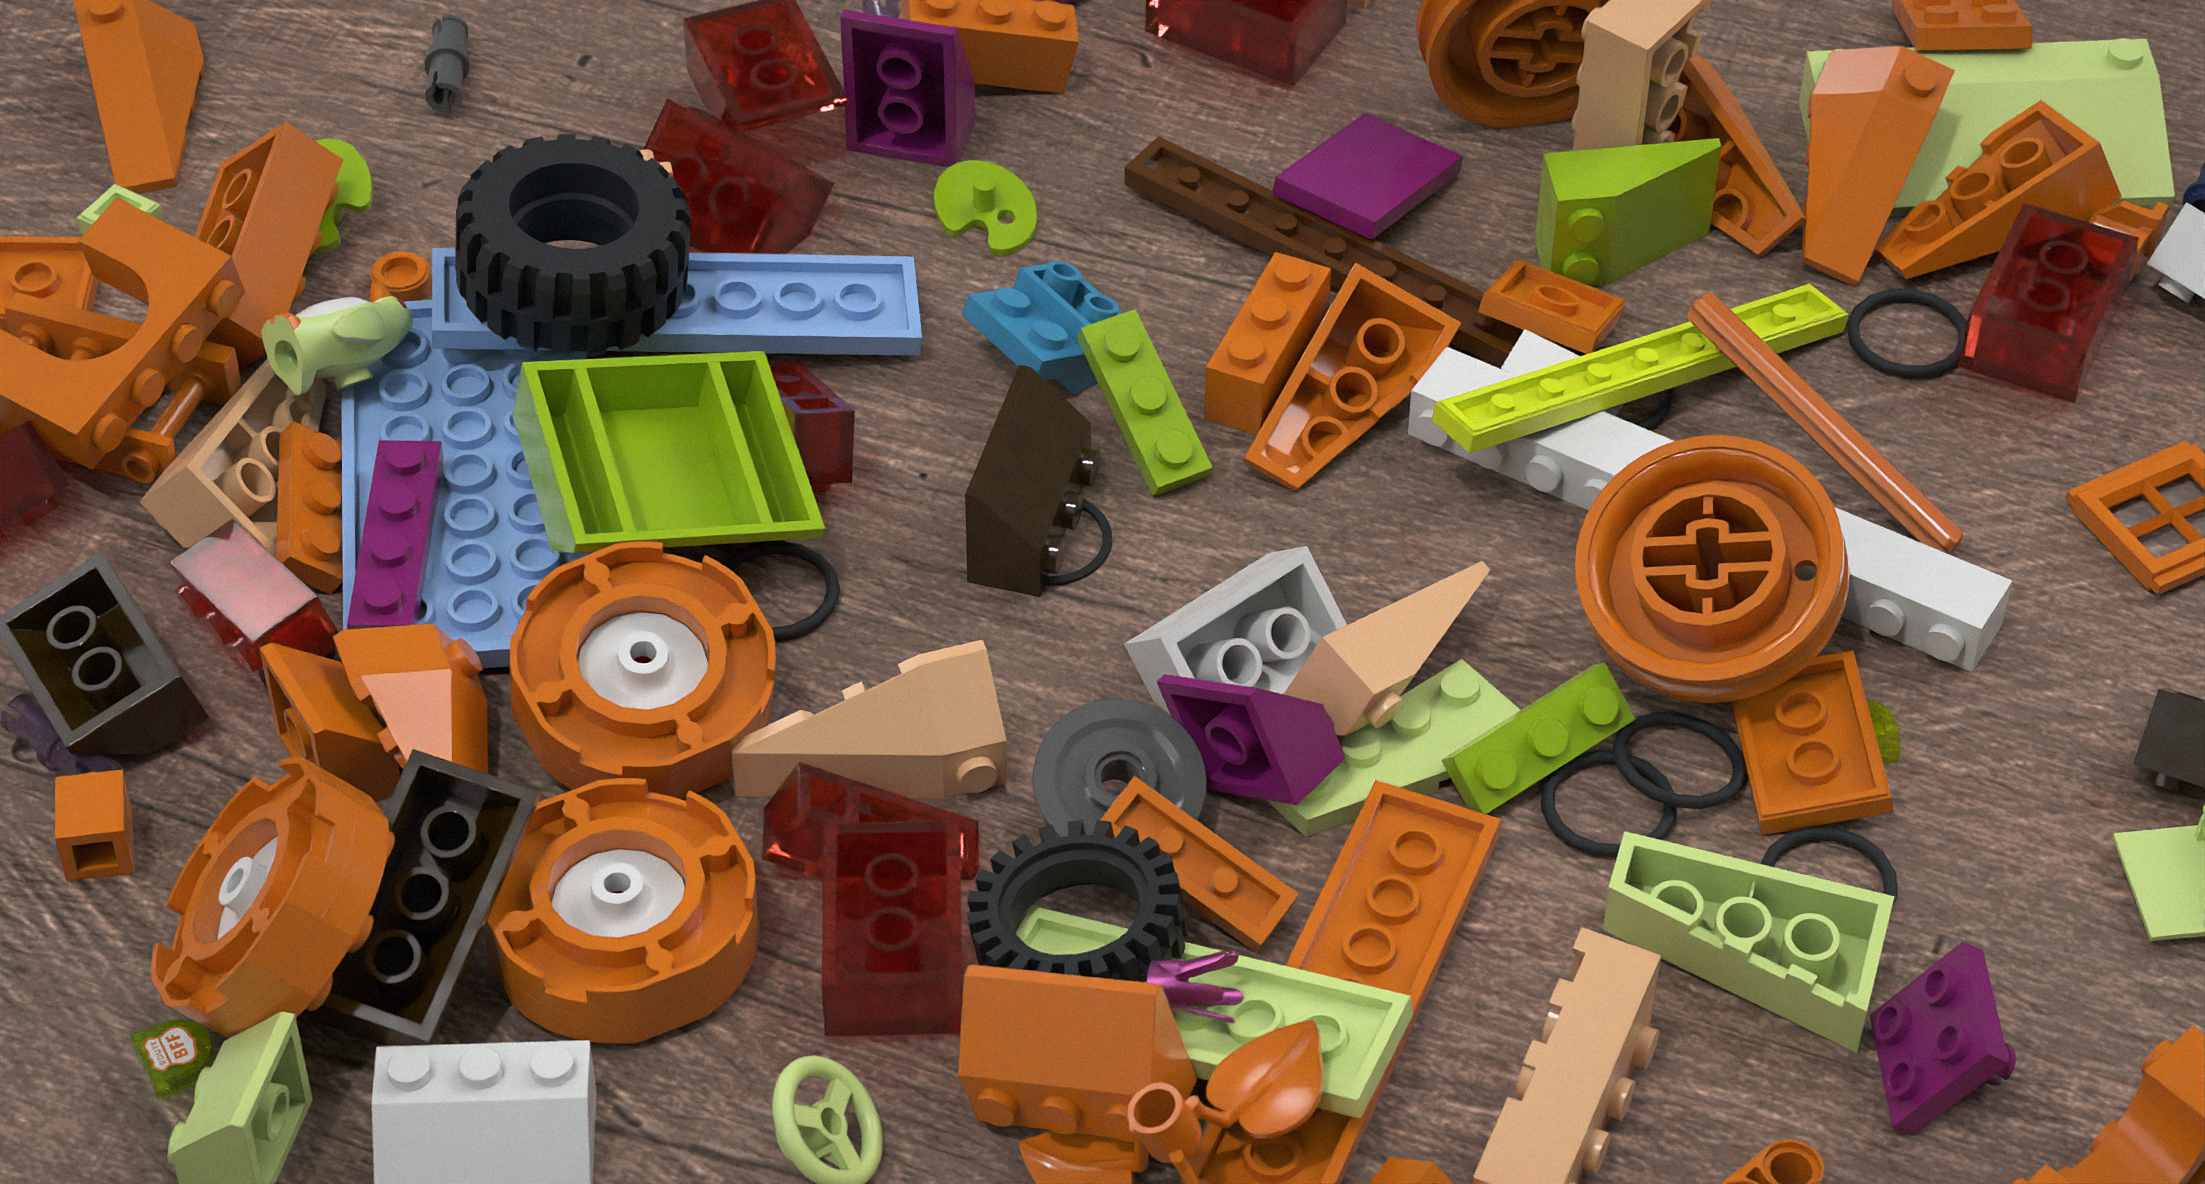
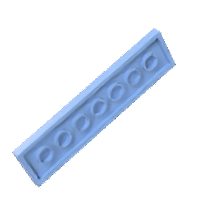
M432 248V348L528 350L520 347L517 344V339L511 336L504 340L493 333L487 327V321L481 323L466 306V300L460 295L456 283L455 248ZM689 253L687 289L683 293L682 303L676 313L668 320L666 319V324L651 336L646 337L641 334L640 340L635 345L623 350L613 346L607 348V351L703 353L764 351L765 354L920 355L922 331L914 257ZM538 347L537 350H550V349H545V348H540V347Z

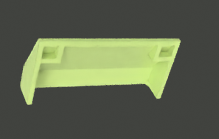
M2120 38L2116 40L2032 43L2031 49L1916 51L1915 48H1908L1955 70L1889 216H1907L1919 203L1935 201L1949 187L1945 177L1957 166L1967 169L1983 154L1980 143L1993 130L2040 100L2100 142L2122 196L2110 205L2123 200L2139 206H2156L2158 201L2167 205H2173L2175 192L2160 78L2147 39ZM1808 51L1806 53L1799 108L1809 143L1811 118H1808V100L1831 51Z

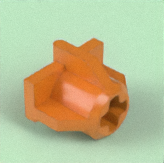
M2123 200L2096 210L2083 235L2081 249L2084 256L2092 259L2096 266L2117 273L2120 279L2130 282L2134 275L2139 276L2143 272L2147 262L2153 255L2155 246L2162 236L2170 205L2158 201L2153 210Z

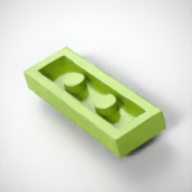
M1136 309L1081 327L1077 335L1079 345L1152 496L1155 497L1207 478L1213 467Z
M1598 663L1585 669L1446 756L1441 761L1467 808L1487 814L1636 718L1606 663Z

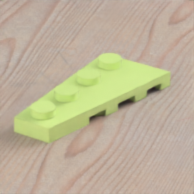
M1460 659L1400 696L1404 701L1403 707L1383 726L1374 728L1370 723L1346 736L1337 735L1346 759L1297 805L1266 801L1305 837L1356 820L1375 780L1423 795L1438 791L1440 781L1451 778L1441 761L1443 758L1517 713L1520 709L1468 663Z

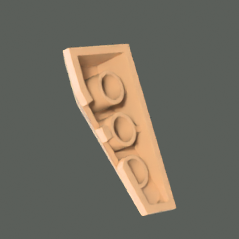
M267 359L164 470L140 500V503L154 517L157 523L166 529L184 548L266 564L276 557L279 435L292 421L314 431H319L327 385L319 377H314L310 390L302 395H296L274 372Z

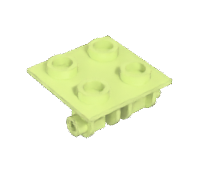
M2205 805L2202 808L2203 814L2198 825L2113 833V841L2150 941L2205 936Z

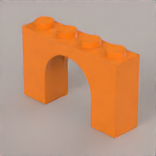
M117 197L82 235L78 242L95 278L148 305L146 318L137 333L127 343L109 354L87 360H67L47 354L0 329V421L91 470L107 452L113 451L121 443L126 430L146 407L153 405L159 399L164 386L185 362L192 360L197 355L203 341L223 318L230 316L235 311L241 297L245 294V289L231 255Z

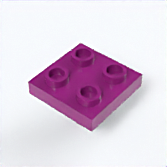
M1963 941L1869 1015L1892 1128L1912 1136L1985 1082L1991 1086H1999L2002 1084L2000 1077L2007 1081L2014 1070L2016 1053L2010 1044L2004 1042L1984 951Z

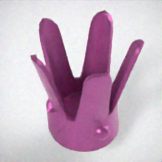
M1220 951L1186 961L1183 959L1152 960L1149 965L1147 983L1162 985L1172 1013L1183 1011L1234 1023V1018L1190 1006L1237 1005L1244 999L1242 992L1238 989L1189 983V978L1234 965L1238 961V953Z

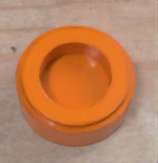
M396 251L388 253L375 261L370 270L371 284L375 281H381L392 296L403 302L423 300L428 296L432 288L428 262L424 257L413 252Z

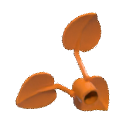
M1313 1020L1294 1023L1268 1032L1246 1043L1225 1057L1211 1074L1206 1087L1207 1098L1216 1110L1204 1106L1197 1096H1191L1185 1101L1179 1091L1167 1083H1153L1143 1087L1132 1097L1127 1108L1129 1130L1134 1136V1142L1079 1133L1059 1134L1051 1130L1038 1136L1021 1140L1019 1142L1020 1152L1028 1172L1036 1184H1134L1133 1172H1143L1148 1168L1149 1151L1156 1160L1164 1163H1173L1185 1184H1200L1188 1161L1198 1150L1202 1136V1129L1198 1119L1222 1128H1229L1239 1120L1243 1129L1250 1136L1264 1139L1291 1132L1301 1126L1313 1114L1321 1099L1324 1086L1320 1031Z

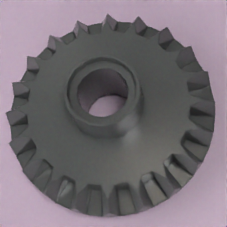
M1099 700L1087 703L1067 713L1045 735L1035 757L1032 775L1035 806L1040 808L1045 818L1046 826L1053 824L1054 831L1060 837L1068 836L1067 821L1083 820L1085 834L1092 835L1097 820L1103 817L1118 798V796L1107 792L1102 783L1115 779L1128 784L1136 776L1197 820L1206 794L1205 766L1201 753L1192 737L1167 713L1151 705L1133 700Z

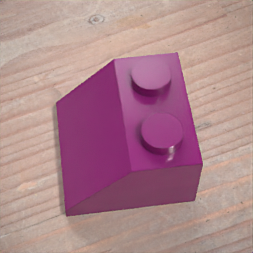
M1164 674L1156 681L1171 717L1189 733L1201 753L1206 772V790L1297 805L1346 759L1334 732V723L1327 714L1323 704L1255 687Z

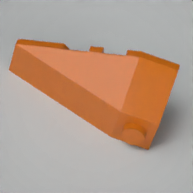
M1903 46L1831 50L1808 100V118H1811L1810 143L1806 148V166L1809 167L1807 197L1804 200V215L1807 220L1803 222L1802 263L1856 287L1932 125L1955 70Z
M1355 263L1242 462L1292 491L1297 492L1411 393V390L1443 350L1449 346L1461 322Z
M434 624L346 629L333 637L349 682L359 701L367 704L372 700L378 713L388 726L377 735L386 752L394 755L402 769H404L412 750L416 749L488 774L487 697L477 673L483 670V666L476 652L464 639L459 638L453 641Z

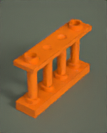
M18 292L14 294L5 306L11 335L47 354L67 360H87L109 354L127 343L142 326L139 323ZM204 340L197 355L192 360L185 362L164 386L165 391L173 392L175 395L149 432L129 427L121 443L113 451L107 452L94 469L132 478L140 483L154 484L177 457L173 440L199 402L208 401L224 406L242 387L235 348ZM0 421V444L82 465Z

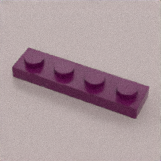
M379 440L347 629L418 625L444 461L441 441Z

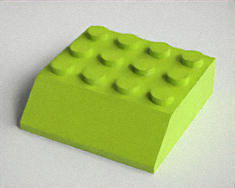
M764 351L522 362L513 419L552 551L568 553L596 552L616 543L633 541L664 543V548L824 537L825 526Z

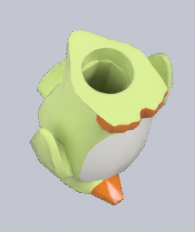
M375 281L371 284L369 301L356 297H345L309 306L297 315L280 313L275 318H270L264 323L261 335L270 366L294 394L302 395L308 392L314 377L333 378L337 390L373 378L369 366L384 357L404 340L413 326L412 312L403 301L392 296L381 281Z

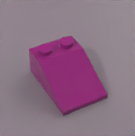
M843 9L840 16L846 149L848 151L943 167H950L961 162L975 127V83L958 28Z

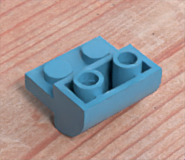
M1050 261L1048 264L1021 267L1013 288L1002 287L995 291L968 294L961 315L1017 366L1019 364L1030 366L1045 380L1055 378L1067 390L1075 394L1085 391L1098 383L1077 340L1080 328L1122 314L1123 312L1119 310L1118 304L1113 299L1102 295L1087 282L1075 266L1065 261Z

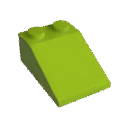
M1719 138L1544 153L1534 241L1542 268L1588 286L1608 284L1708 235L1721 153Z

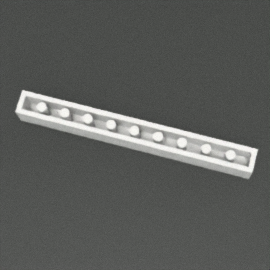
M1446 347L1411 390L1409 435L1586 510L1590 509L1594 500L1608 482L1629 463L1657 447L1674 442V440L1599 411L1469 454L1432 421L1435 402L1517 376ZM1834 507L1845 540L1850 571L1849 590L1841 617L1873 630L1882 636H1887L1932 655L1939 660L1973 672L2003 625L2012 580ZM1802 566L1796 572V577L1803 581L1811 580L1816 575L1817 570L1813 566Z

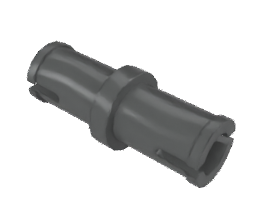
M455 15L442 16L443 26L439 19H436L432 25V46L425 54L424 69L429 76L425 100L434 110L450 112L452 111L451 104L457 109L462 103V83L469 73L470 56L466 51V40L468 38L466 22Z

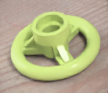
M805 1056L788 1064L777 1079L772 1098L773 1119L780 1149L803 1175L816 1184L867 1183L879 1166L883 1149L881 1122L869 1093L851 1071L832 1059L822 1056ZM808 1077H819L829 1082L823 1100L811 1106L794 1104L795 1091L802 1080ZM848 1101L857 1116L861 1130L862 1147L860 1156L856 1153L847 1136V1121L844 1112ZM824 1158L837 1165L840 1170L829 1167L819 1159Z

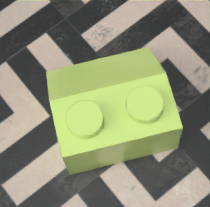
M281 1011L225 1040L213 1066L203 1068L196 1083L195 1104L186 1123L179 1122L175 1126L169 1141L168 1161L175 1166L179 1184L276 1183L313 1100L295 1014Z

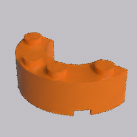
M2192 1025L2174 1043L2166 1039L2151 1051L2142 1065L2141 1073L2143 1077L2130 1106L2120 1120L2111 1121L2100 1131L2091 1145V1153L2074 1167L2066 1165L2056 1172L2048 1164H2045L2028 1181L2024 1178H2018L2011 1184H2205V1034Z

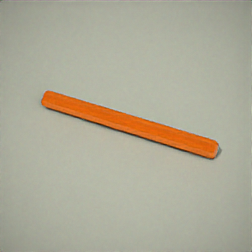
M1707 293L1694 301L1687 313L1688 320L1918 542L1947 554H1951L1958 547L1964 537L1962 530L1728 306L1712 293Z

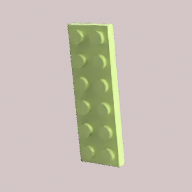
M1031 906L1017 929L1016 935L1027 946L1039 952L1063 955L1079 954L1099 949L1117 940L1128 931V928ZM1184 942L1185 950L1181 959L1186 961L1220 952V950ZM1239 955L1238 961L1230 967L1189 978V983L1234 988L1242 992L1244 999L1237 1005L1190 1006L1234 1018V1023L1183 1011L1172 1013L1196 1077L1205 1080L1210 1079L1215 1068L1225 1057L1246 1043L1278 1028L1313 1020L1320 1031L1324 1086L1317 1108L1361 1119L1413 1016L1411 996Z

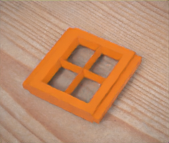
M2185 440L2067 490L2065 500L2073 507L2072 512L2148 591L2153 590L2159 595L2205 575V453L2196 444L2191 445Z

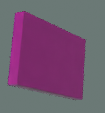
M1364 113L1277 175L1272 194L1277 198L1371 240L1460 174L1463 156Z

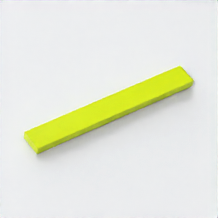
M1811 284L1731 308L1776 353L1842 333L1845 330L1848 314ZM1687 322L1435 402L1432 421L1471 454L1736 366L1691 322Z

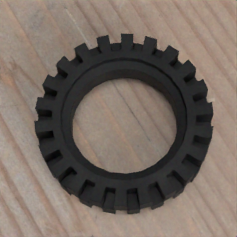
M1083 820L1067 821L1068 836L1056 838L1053 824L1038 828L1041 844L1033 846L1024 834L1012 841L1015 859L999 850L990 858L993 872L984 869L980 870L975 878L977 891H970L967 901L970 913H967L968 924L978 965L1147 983L1148 968L1152 960H1173L1172 957L1182 958L1185 950L1183 936H1188V924L1178 874L1175 872L1173 861L1168 853H1160L1159 843L1149 836L1140 843L1137 829L1125 825L1115 838L1112 822L1097 820L1093 835H1086ZM1100 884L1116 887L1129 894L1139 905L1137 917L1126 933L1099 949L1079 954L1054 955L1039 952L1027 946L1016 935L1019 921L1031 905L1057 890L1077 885Z

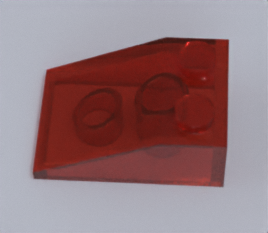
M757 0L683 18L687 72L704 106L736 133L848 106L847 95L796 0Z

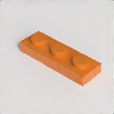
M292 421L279 435L276 572L331 595L343 582L342 443L324 433L314 431Z
M1136 776L1132 778L1100 819L1101 821L1112 822L1115 838L1126 825L1138 830L1140 843L1148 836L1159 843L1160 853L1167 852L1173 861L1175 872L1178 874L1183 901L1256 954L1295 904L1299 893Z

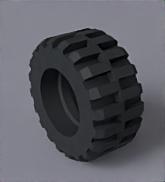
M559 134L556 140L544 141L542 136L527 139L523 143V147L517 149L510 145L493 156V163L486 160L470 175V180L462 187L458 196L455 270L459 293L466 300V306L481 323L487 321V327L504 340H507L510 336L517 339V344L522 348L534 352L537 351L538 347L552 350V355L570 357V352L586 351L587 357L604 355L607 348L613 346L623 350L635 345L640 340L641 334L649 337L666 324V319L668 320L676 313L682 303L683 293L687 289L691 232L690 207L685 202V194L680 185L673 177H669L667 170L653 158L648 161L644 160L640 150L627 144L620 148L611 145L608 138L592 136V140L576 139V134ZM573 240L589 242L599 246L585 249H570L545 243Z

